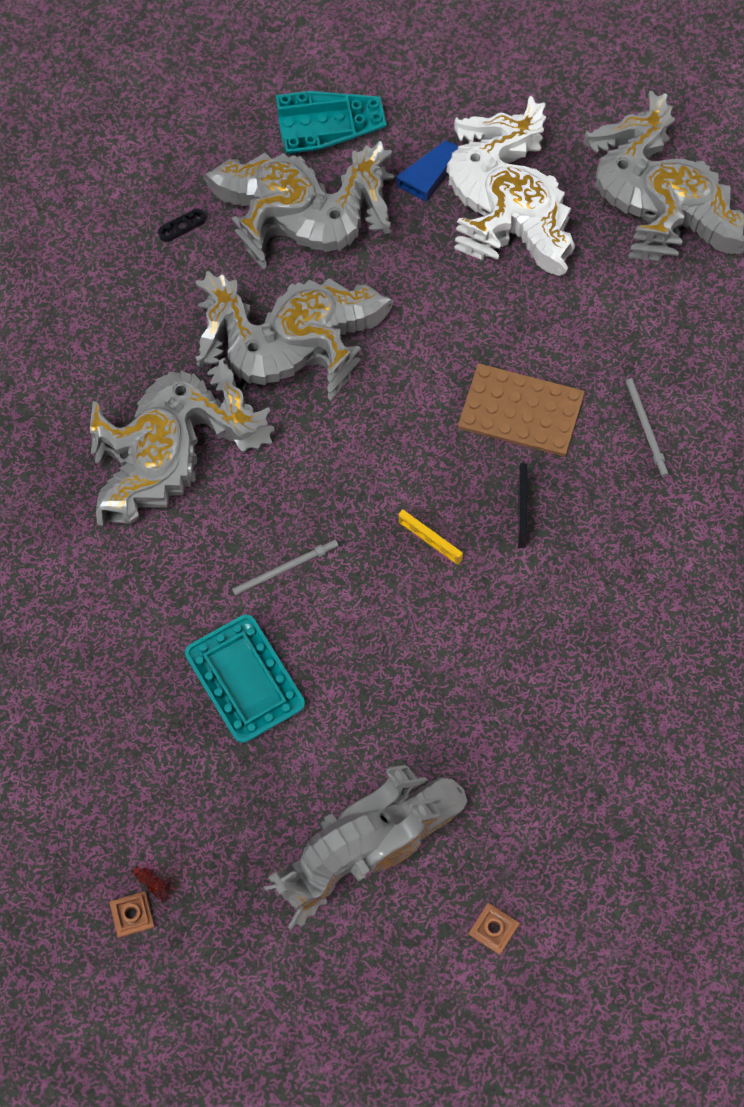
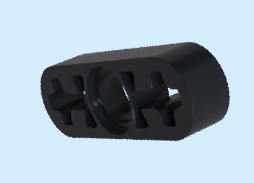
M193 209L162 225L158 230L160 240L170 242L203 225L206 220L204 211ZM180 223L187 224L183 229L177 227Z

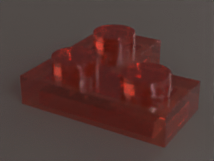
M136 866L131 871L134 877L164 903L168 898L166 893L168 889L164 886V882L157 876L153 878V875L145 867L141 869Z

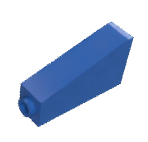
M446 140L400 173L397 176V187L427 202L448 174L447 163L452 158V153L458 149V146Z

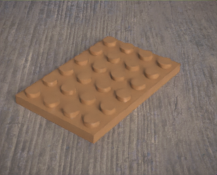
M478 363L458 423V429L566 457L585 391Z

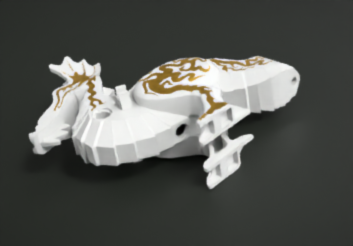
M530 96L524 115L510 116L505 113H498L491 118L474 116L469 119L464 118L463 120H459L457 117L454 129L458 134L459 140L462 141L465 136L471 142L458 146V149L452 153V158L447 163L449 185H452L455 195L459 196L465 206L468 205L476 213L482 214L483 217L472 220L459 218L457 220V223L461 225L457 226L456 230L471 237H456L455 241L460 244L455 245V249L481 260L485 256L498 260L499 255L493 249H500V247L508 245L510 232L522 238V242L526 243L527 250L530 251L531 258L535 259L536 264L541 269L557 276L565 274L568 267L564 261L572 254L575 248L571 234L563 231L569 220L568 215L571 208L563 205L565 192L558 189L559 183H557L556 178L553 176H546L537 169L526 166L508 164L521 157H526L528 151L541 150L539 142L543 139L540 133L544 131L542 124L546 120V116L542 114L545 103L537 104L533 97ZM473 138H477L481 142H473Z

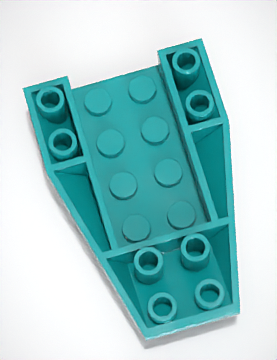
M316 91L275 95L278 123L283 149L286 154L321 150L386 127L381 97Z

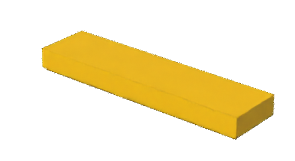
M403 509L398 514L401 525L452 562L459 565L463 560V552Z

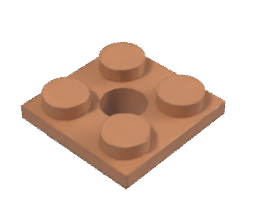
M145 891L109 902L118 938L154 928ZM135 909L137 910V915L132 919H128L126 917L127 911Z
M488 903L468 935L500 955L520 923ZM496 923L499 925L500 931L498 933H491L488 930V926Z

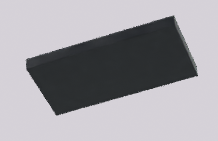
M520 463L518 475V548H525L527 539V463Z

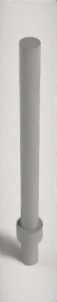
M632 378L627 379V387L654 455L652 457L653 461L658 466L661 477H666L669 474L664 463L666 460L663 453L659 450Z
M333 540L324 545L320 544L314 547V550L232 588V591L235 595H238L317 556L319 558L326 555L325 552L338 547V543L336 540Z

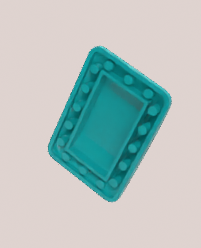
M242 615L189 644L185 649V656L230 733L239 743H246L301 712L305 706L303 696L259 625L250 615Z

